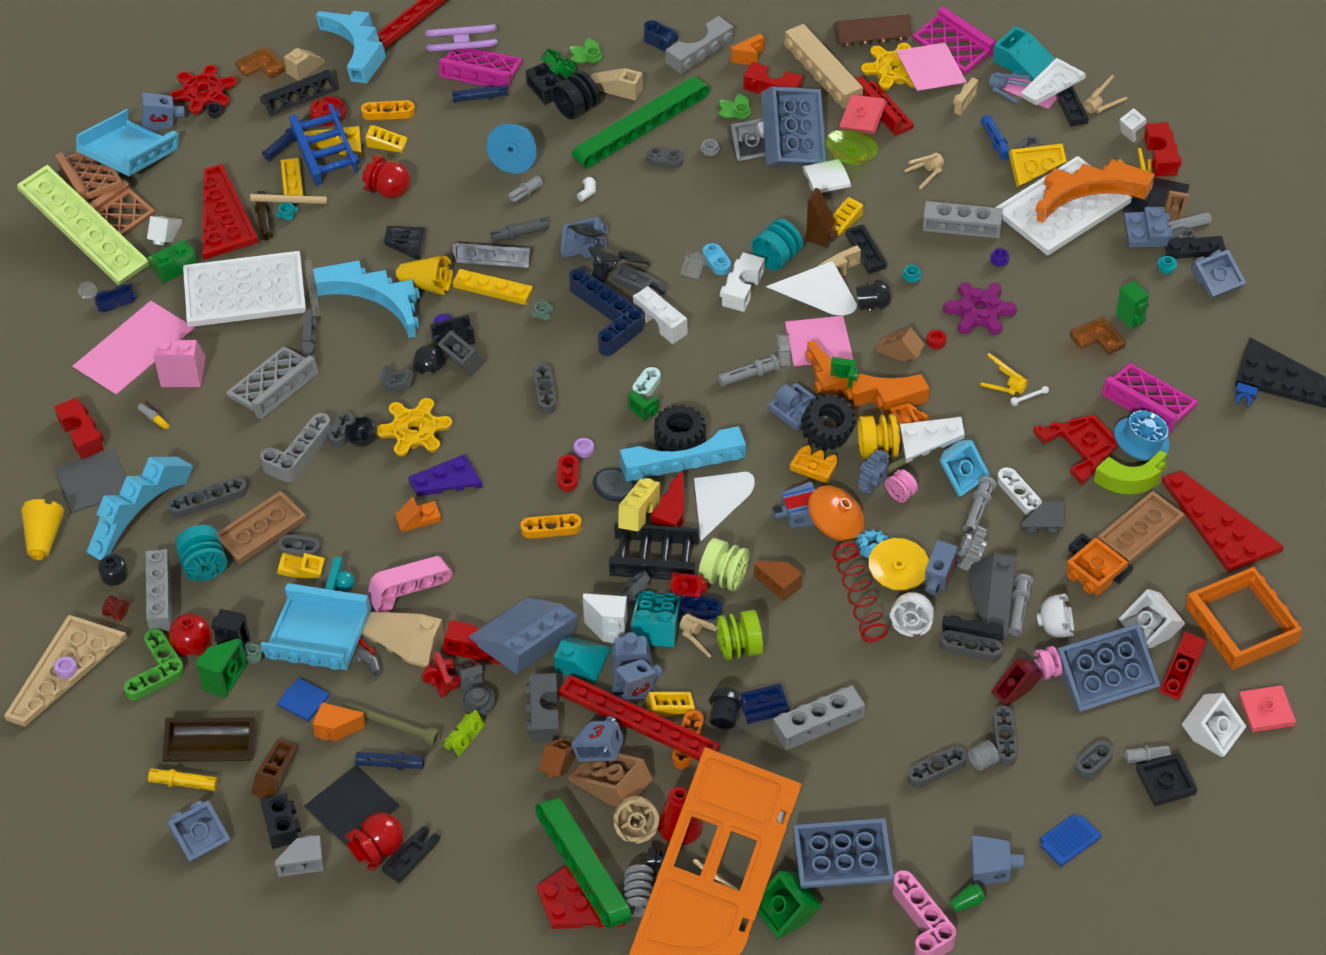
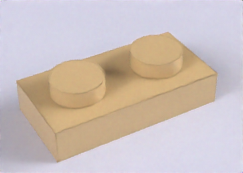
M972 77L968 84H964L961 93L955 96L953 101L955 114L961 116L977 95L978 79Z

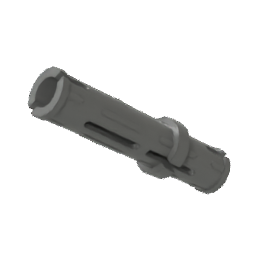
M543 217L518 225H507L506 228L490 231L493 243L507 239L513 240L515 239L514 237L549 229L547 218Z

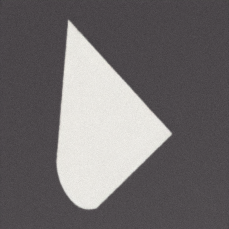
M833 261L765 286L833 315H848L857 308L856 301Z
M739 472L694 478L701 541L751 494L755 484L751 473Z

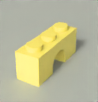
M649 478L640 479L619 504L618 528L639 531L645 524L646 513H652L653 509L657 508L660 504V482H655Z

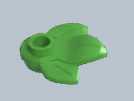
M587 38L584 46H570L571 54L573 55L571 60L575 63H596L603 57L599 44L590 38Z
M737 94L734 101L720 100V108L722 110L718 114L721 117L729 119H746L750 117L751 108L749 107V100L744 95Z

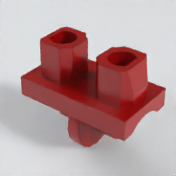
M671 572L672 579L669 582L670 593L700 597L701 593L707 592L708 581L703 580L702 576Z
M434 653L433 662L425 666V671L421 674V678L424 683L436 686L440 697H446L449 690L458 689L460 679L458 675L448 674L452 673L454 669L452 658H442L440 653Z

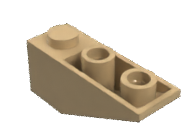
M623 68L592 73L590 76L599 91L634 101L637 100L643 90L642 72Z

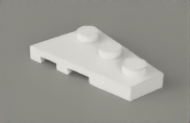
M1056 58L1021 92V97L1037 105L1085 79L1086 75L1079 69Z
M961 417L900 424L906 463L913 461V458L919 455H927L931 450L938 447L943 448L960 441L965 436Z

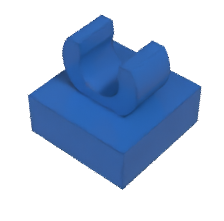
M1238 382L1236 403L1239 404L1241 398H1247V407H1250L1252 399L1256 400L1258 388Z

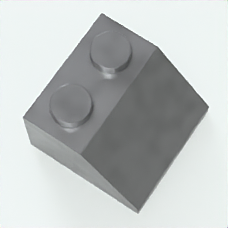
M763 118L727 125L730 145L737 161L766 156Z

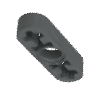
M538 364L533 368L538 407L542 413L551 414L557 409L551 368L547 364ZM541 373L545 374L544 379H541ZM543 386L550 387L548 391L540 390ZM549 398L550 405H546L545 399Z
M946 630L940 636V647L946 652L991 662L998 661L1002 657L1003 645L998 640L953 630ZM948 639L953 640L951 643H947ZM972 642L977 647L975 649H968L965 644Z
M998 706L993 712L995 747L999 754V763L1004 766H1011L1016 762L1018 754L1014 714L1011 708ZM1000 715H1004L1006 718L1005 724H1002V717ZM1007 732L1011 735V738L1002 739L999 734ZM1005 747H1008L1010 757H1006L1004 754Z
M955 746L911 766L908 770L909 784L920 788L962 769L967 762V752L962 747ZM939 763L944 768L936 771L932 769L931 765Z

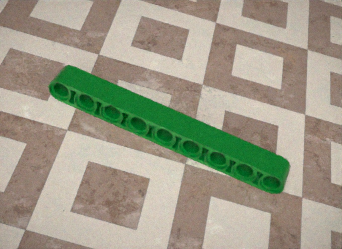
M696 76L689 78L576 146L572 151V158L584 168L594 166L706 98L710 92V87Z

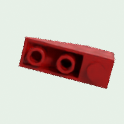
M682 472L678 474L676 479H672L668 492L662 495L659 506L653 509L650 517L652 525L683 526L684 489Z
M1187 632L1184 633L1159 693L1180 701L1206 649V640Z

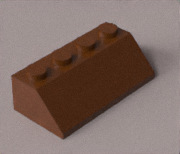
M910 14L837 21L833 23L837 44H842V47L853 46L854 42H860V45H869L874 40H878V43H888L889 39L895 38L896 42L907 41V37L911 36Z

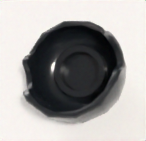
M425 345L420 347L413 359L414 369L422 375L427 371L434 374L444 365V353L436 346Z
M367 416L356 417L354 423L346 425L344 435L351 444L358 447H366L376 438L377 426L375 421Z

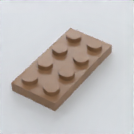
M280 491L220 530L218 535L223 550L240 565L305 522L307 518L306 514Z
M1152 491L1098 535L1097 538L1128 561L1130 565L1182 522L1185 514Z

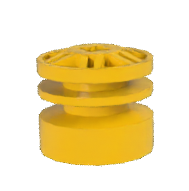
M888 414L887 423L885 415H880L879 424L875 423L873 416L858 417V442L860 455L863 460L868 459L878 449L886 453L890 449L891 457H898L900 430L895 414Z

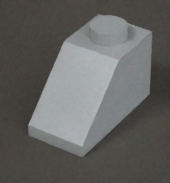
M307 835L303 838H296L275 861L278 877L324 871L320 835Z

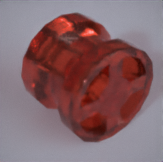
M111 595L107 597L103 604L102 614L107 617L113 616V619L121 621L128 612L129 604L127 601H119L117 597Z

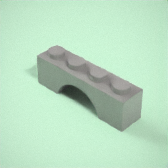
M717 16L705 24L706 37L701 41L695 43L678 41L667 48L666 64L682 74L733 41L734 26L720 16Z

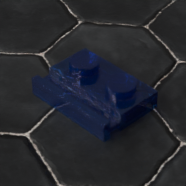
M781 683L739 693L743 702L741 708L746 717L747 724L775 718L781 713L790 712Z

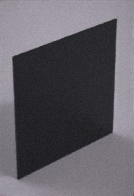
M1154 177L1153 187L1146 199L1131 196V203L1123 208L1122 213L1144 212L1145 207H1163L1167 190L1188 193L1190 184Z
M356 765L304 805L345 845L350 841L344 838V836L353 828L359 830L360 825L368 816L377 812L391 814L400 806Z

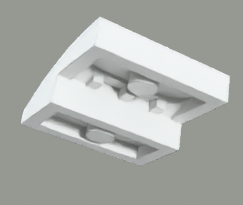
M839 159L803 166V174L809 180V187L812 191L815 188H819L821 193L851 187L847 172Z

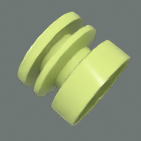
M712 538L702 556L698 575L702 576L703 580H707L712 585L719 580L721 588L727 587L729 591L734 592L739 588L745 577L750 552L746 548L740 549L737 545H733L729 550L728 542Z

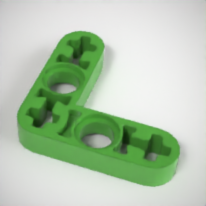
M151 629L144 635L146 647L158 665L125 682L124 691L129 700H139L179 680L184 675L182 661L159 629ZM155 638L156 640H158L159 645L156 646L154 640L151 639ZM163 651L170 653L165 658H161L158 655ZM152 676L160 677L159 681L151 683L148 680Z

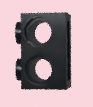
M545 62L525 70L526 84L544 105L553 102L552 87L563 80L558 78Z
M220 609L217 617L213 618L211 627L214 630L217 645L234 639H240L243 650H245V644L251 640L245 614Z
M287 793L261 799V807L272 849L292 844L298 838L297 833L301 832L299 820L293 819V814H297L294 801L288 800Z

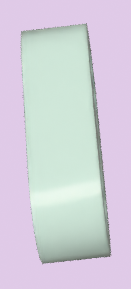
M655 367L646 368L634 383L633 391L637 392L640 396H644L647 400L661 382L659 369Z

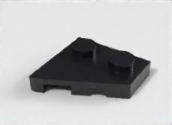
M387 226L384 238L385 245L417 260H421L426 234L425 228Z

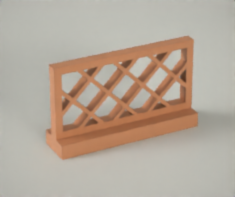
M62 152L55 155L59 168L69 186L88 204L89 199L123 186L115 169L104 164L96 165L98 161L79 152L66 157ZM88 160L91 162L90 164H86L85 161ZM79 169H85L84 172H78ZM91 170H97L96 173H90ZM108 171V174H102V172ZM85 178H91L89 182L84 181ZM97 179L103 180L101 183L96 182Z
M122 180V187L102 194L89 203V205L106 221H108V218L119 219L118 224L110 225L118 230L122 236H125L149 219L150 216H153L155 210L129 188V184L125 180ZM130 196L134 200V204L123 203V200ZM112 208H120L119 214L108 213V211ZM122 208L133 209V214H122ZM136 209H145L147 212L143 215L136 214ZM121 219H132V223L121 225Z

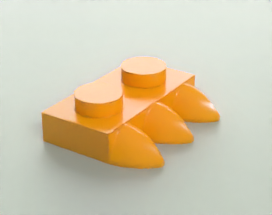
M807 445L802 447L795 455L790 464V471L828 484L836 471L837 457L834 454L824 460L823 450H818L811 455V447Z

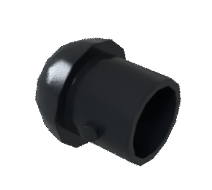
M875 280V284L868 285V283L863 284L864 286L856 287L860 310L868 309V311H872L873 308L877 307L883 310L891 303L890 288L884 281Z
M716 688L708 700L710 705H712L709 722L711 725L721 729L734 728L736 726L738 709L743 706L741 695L734 688Z

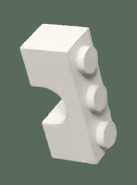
M742 253L740 259L735 261L733 272H730L728 275L726 286L721 288L722 306L742 312L745 311L751 300V285L746 283L759 284L765 272V258Z
M647 286L633 296V304L643 311L644 321L647 323L654 318L659 325L660 334L671 344L688 335L687 318L650 287Z

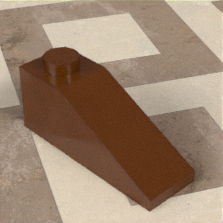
M815 188L807 204L806 241L828 248L831 241L834 242L837 237V231L835 230L836 221L820 189Z
M280 739L276 740L256 772L251 795L257 796L260 799L276 796L297 752L298 745Z

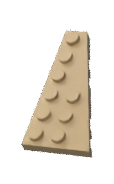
M68 615L5 713L6 721L26 727L127 639V634ZM65 656L72 657L77 665L76 674L68 679L59 678L54 670L55 662Z

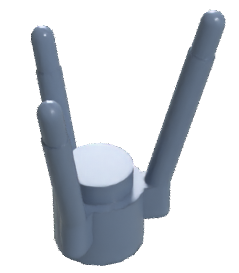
M993 73L989 81V86L993 88L992 92L999 93L1014 103H1017V100L1001 89H1005L1007 83L1026 87L1030 84L1008 79H1030L1029 75Z

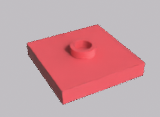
M851 95L839 126L840 129L875 134L886 105V100L884 98Z
M1282 685L1239 692L1238 697L1251 732L1295 726L1296 720Z

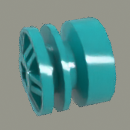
M775 219L751 241V248L755 256L765 258L766 268L777 271L803 249V240L793 224L784 219Z
M195 525L181 532L176 538L175 547L184 574L188 579L206 581L215 578L225 570L228 561L218 532L212 526Z

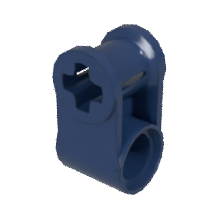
M649 20L644 23V42L659 48L661 51H666L679 38L674 29L666 27L657 21Z

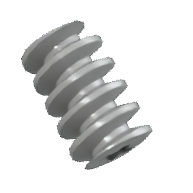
M633 865L624 872L623 898L630 908L632 917H643L651 895L650 892L653 889L651 884L653 883L652 875L654 870L647 865Z

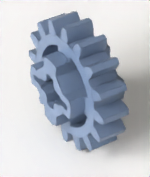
M880 449L876 450L861 465L858 481L860 483L858 486L859 490L871 494L886 479L889 467L888 459L890 457L888 453Z

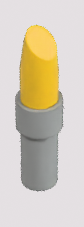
M144 403L138 405L137 409L145 414L149 420L164 429L169 428V424L156 411L151 410Z

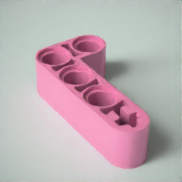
M440 556L427 558L376 573L371 578L367 595L370 604L376 612H390L396 597L444 584L450 580L453 572Z
M897 872L894 875L892 894L923 932L915 941L914 955H945L950 952L955 945V927L910 872ZM941 936H947L948 939H943ZM927 947L930 950H923L921 948Z

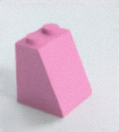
M156 340L153 356L161 387H201L206 356L197 340Z

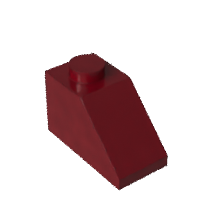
M1016 658L992 689L991 693L1004 706H1009L1030 692L1044 674L1030 660Z

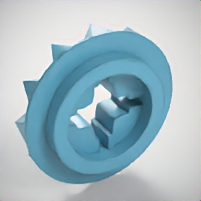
M874 528L871 531L864 529L863 533L859 534L855 540V544H857L861 555L869 557L876 545L884 540H888V535H883L882 530L877 532ZM876 540V543L869 545V541Z

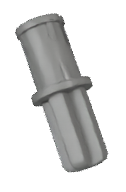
M535 176L528 182L521 183L520 187L508 194L510 201L516 203L525 196L529 197L533 191L543 186V181L539 176Z
M1145 745L1144 748L1124 750L1126 764L1150 762L1151 760L1171 756L1169 746L1149 748Z

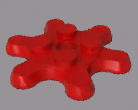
M207 65L200 75L195 76L189 72H180L177 75V80L184 86L179 90L172 91L169 96L172 97L174 103L190 102L189 111L193 115H198L211 102L219 103L222 108L227 107L229 97L224 95L223 92L233 89L237 81L232 76L225 78L216 77L217 67L215 65Z

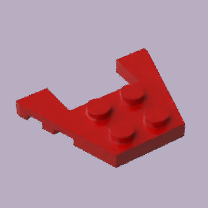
M1095 415L1070 419L1069 422L1062 424L1054 422L1050 423V426L1042 428L1041 425L1033 427V434L1043 444L1062 436L1082 457L1084 461L1071 467L1070 471L1071 475L1081 485L1119 447L1114 434Z
M595 847L592 848L593 851L595 852L596 856H597L598 859L600 860V858H599V856H598V853H597V851H596V848H595ZM567 865L536 886L551 929L582 928V926L595 925L596 928L605 927ZM625 923L618 925L616 927H623L625 926Z

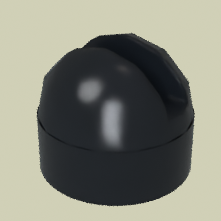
M211 102L207 105V113L211 118H218L222 114V107L217 102Z

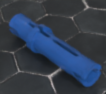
M985 115L982 117L981 123L992 140L993 148L998 151L1002 160H1008L1010 158L1008 153L1010 149L1007 146L1006 138L1002 137L992 117Z

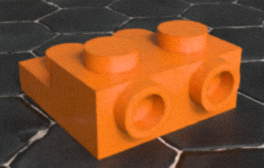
M1096 537L1067 561L1066 574L1071 581H1079L1085 592L1088 594L1094 593L1096 596H1099L1112 585L1113 579L1128 567V561Z

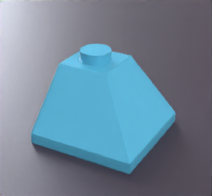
M972 440L957 441L943 451L940 463L958 497L963 496L978 485L980 477L990 476Z

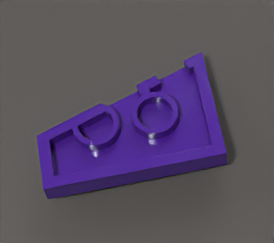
M465 454L408 477L409 484L417 496L440 494L444 490L450 489L462 491L465 487L475 486V489L483 488L481 480Z

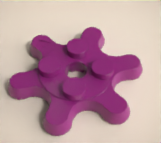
M963 282L958 287V293L962 299L958 301L949 300L943 305V311L946 314H957L962 318L958 325V330L963 334L970 333L976 326L986 327L988 332L993 335L1000 334L1003 327L998 318L1001 316H1013L1017 313V307L1014 303L1000 301L999 296L1002 293V289L997 283L990 284L986 290L982 291L979 288L973 289L969 283ZM982 305H984V308H981V309H977V308H976L977 306H982Z

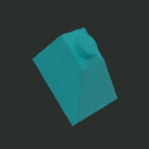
M568 636L561 640L554 655L555 672L567 676L572 675L578 679L596 683L611 647Z

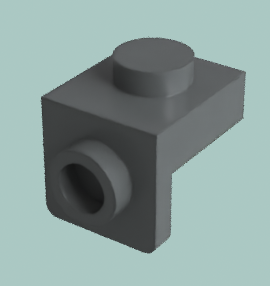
M386 365L383 366L379 380L387 391L392 393L409 389L414 373L410 368L393 372Z

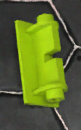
M474 710L473 713L465 714L464 718L456 726L458 731L453 730L444 739L445 743L443 746L447 750L454 749L458 757L485 726L477 710Z

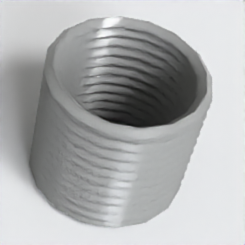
M989 740L972 747L968 751L970 761L978 771H982L999 762L1000 759L996 747Z

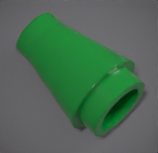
M976 883L974 885L969 884L949 903L953 911L958 913L959 911L982 905V901L986 900L982 889Z

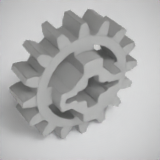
M976 525L970 534L964 535L958 548V555H960L958 567L967 571L974 562H979L987 545V542L984 541L987 531L985 528Z

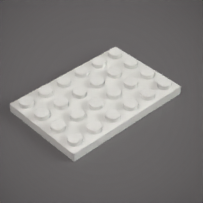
M1077 156L1058 169L1074 175V172L1079 170L1082 164H1089ZM1045 177L995 208H1002V220L1048 256L1130 204L1132 197L1122 194L1084 196L1060 206L1042 223L1037 221L1035 209L1037 203L1043 200L1046 185H1044Z
M300 251L183 265L188 327L304 313L306 310Z

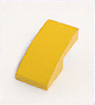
M282 553L277 574L296 578H318L321 575L325 558L304 553L303 558Z

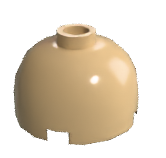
M630 796L623 799L617 805L614 811L613 824L617 834L623 840L643 843L656 834L659 825V815L656 807L648 799L641 796Z

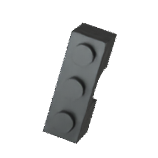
M556 673L530 675V683L526 684V697H530L531 701L526 702L527 715H531V720H527V732L532 734L533 742L554 741L559 738L558 710H546L543 707L549 704H558Z

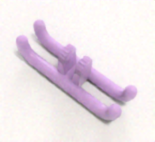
M491 24L426 30L425 36L427 37L454 36V43L428 44L426 50L436 52L496 46L498 44L497 39L469 41V34L494 32L497 26Z

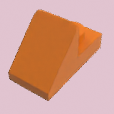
M760 33L732 46L730 61L750 65L751 62L758 64V54L764 51L765 37Z
M414 497L395 514L400 532L441 522V516L435 501L417 506Z

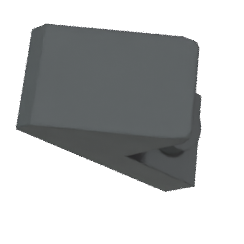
M476 660L454 665L456 675L459 676L460 686L464 693L470 687L484 686L481 676L483 674L482 666Z

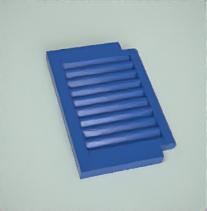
M1073 814L1039 839L1042 842L1041 848L1062 867L1101 839L1102 835L1082 815L1077 817Z

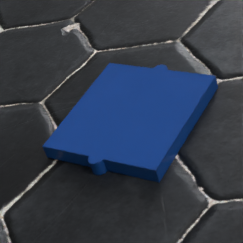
M298 677L293 685L286 689V693L277 702V706L309 722L319 710L321 703H325L330 694Z

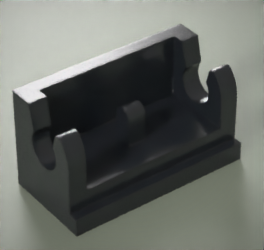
M469 315L430 324L434 346L440 349L437 344L450 331H453L469 345L475 343L474 329L470 324Z

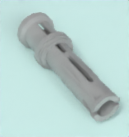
M771 354L768 358L754 360L753 364L718 374V381L721 387L755 375L762 377L764 373L779 371V364L776 356Z
M982 476L978 480V489L973 493L974 502L963 527L966 533L970 534L973 528L979 525L985 506L991 502V493L997 486L996 481L991 477Z
M1018 574L1014 578L1016 584L1015 590L1012 592L1014 603L1008 633L1012 636L1022 635L1026 605L1031 599L1030 588L1034 583V579L1027 574Z

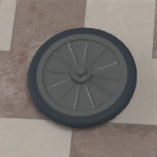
M616 468L602 469L593 477L595 491L603 498L611 501H623L636 485L634 480L626 482L622 470Z

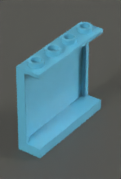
M125 109L77 134L76 151L130 176L178 150L179 133L171 131L161 136L129 121V110Z
M287 583L285 588L287 600L269 642L261 643L265 657L272 660H285L291 663L329 667L334 670H347L372 609L368 595Z

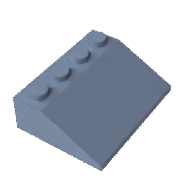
M770 87L762 91L761 99L767 166L785 167L827 162L821 89Z
M527 597L468 638L476 642L480 649L515 674H518L558 646L562 639L574 635L578 615L563 604Z
M1139 623L1056 649L1062 663V675L1060 677L1079 712L1161 686Z
M885 818L793 825V847L800 888L894 881Z

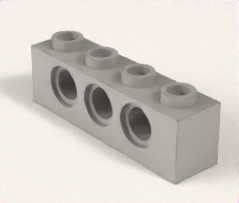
M926 201L923 231L1000 239L1003 209Z
M167 549L146 551V619L149 630L159 629L163 634L169 632L172 624L171 562Z
M853 685L841 688L833 694L819 697L814 702L800 705L795 710L779 714L773 719V731L785 751L864 718L865 704Z

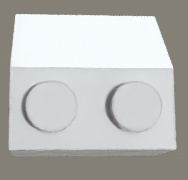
M1149 589L1119 618L1124 627L1139 623L1148 649L1171 639L1185 625V622L1163 595Z
M583 594L584 623L603 642L614 643L615 638L624 637L628 624L627 596Z
M1224 693L1204 694L1182 723V726L1194 742L1220 757H1224L1247 727Z

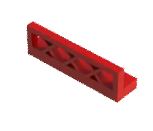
M862 76L856 78L857 82L863 87V96L884 98L886 100L880 120L894 136L914 128L912 121L874 80L867 82Z

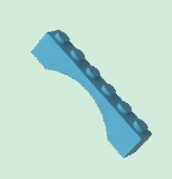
M739 426L719 430L705 443L687 450L668 452L651 450L641 446L620 450L619 464L627 482L745 458L746 443Z

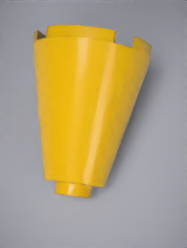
M441 255L402 263L396 270V277L399 282L412 280L414 287L445 295L446 293L444 292L449 291L451 287L453 271L449 270L448 264H451L450 259L447 256Z
M32 499L24 502V506L21 509L27 554L33 560H43L50 553L64 516V508L52 501V504H47L44 499Z

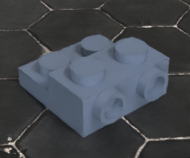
M1145 207L1144 212L1124 213L1123 219L1128 248L1165 247L1168 245L1169 238H1172V227L1167 225L1169 224L1170 216L1169 212H1165L1164 207Z
M599 216L563 225L560 251L563 258L582 254L584 259L593 257L588 249L589 247H594V239L576 233L571 228H568L569 225L582 224L597 229L602 233V236L598 237V248H606L604 235L608 233L606 224L602 223Z
M1229 249L1223 252L1221 250L1215 251L1207 258L1200 257L1193 262L1194 264L1190 268L1198 284L1204 285L1210 299L1241 288L1246 284Z
M209 800L204 803L202 801L194 803L190 806L191 810L183 814L182 812L175 813L169 818L170 821L167 822L168 829L189 863L231 840Z

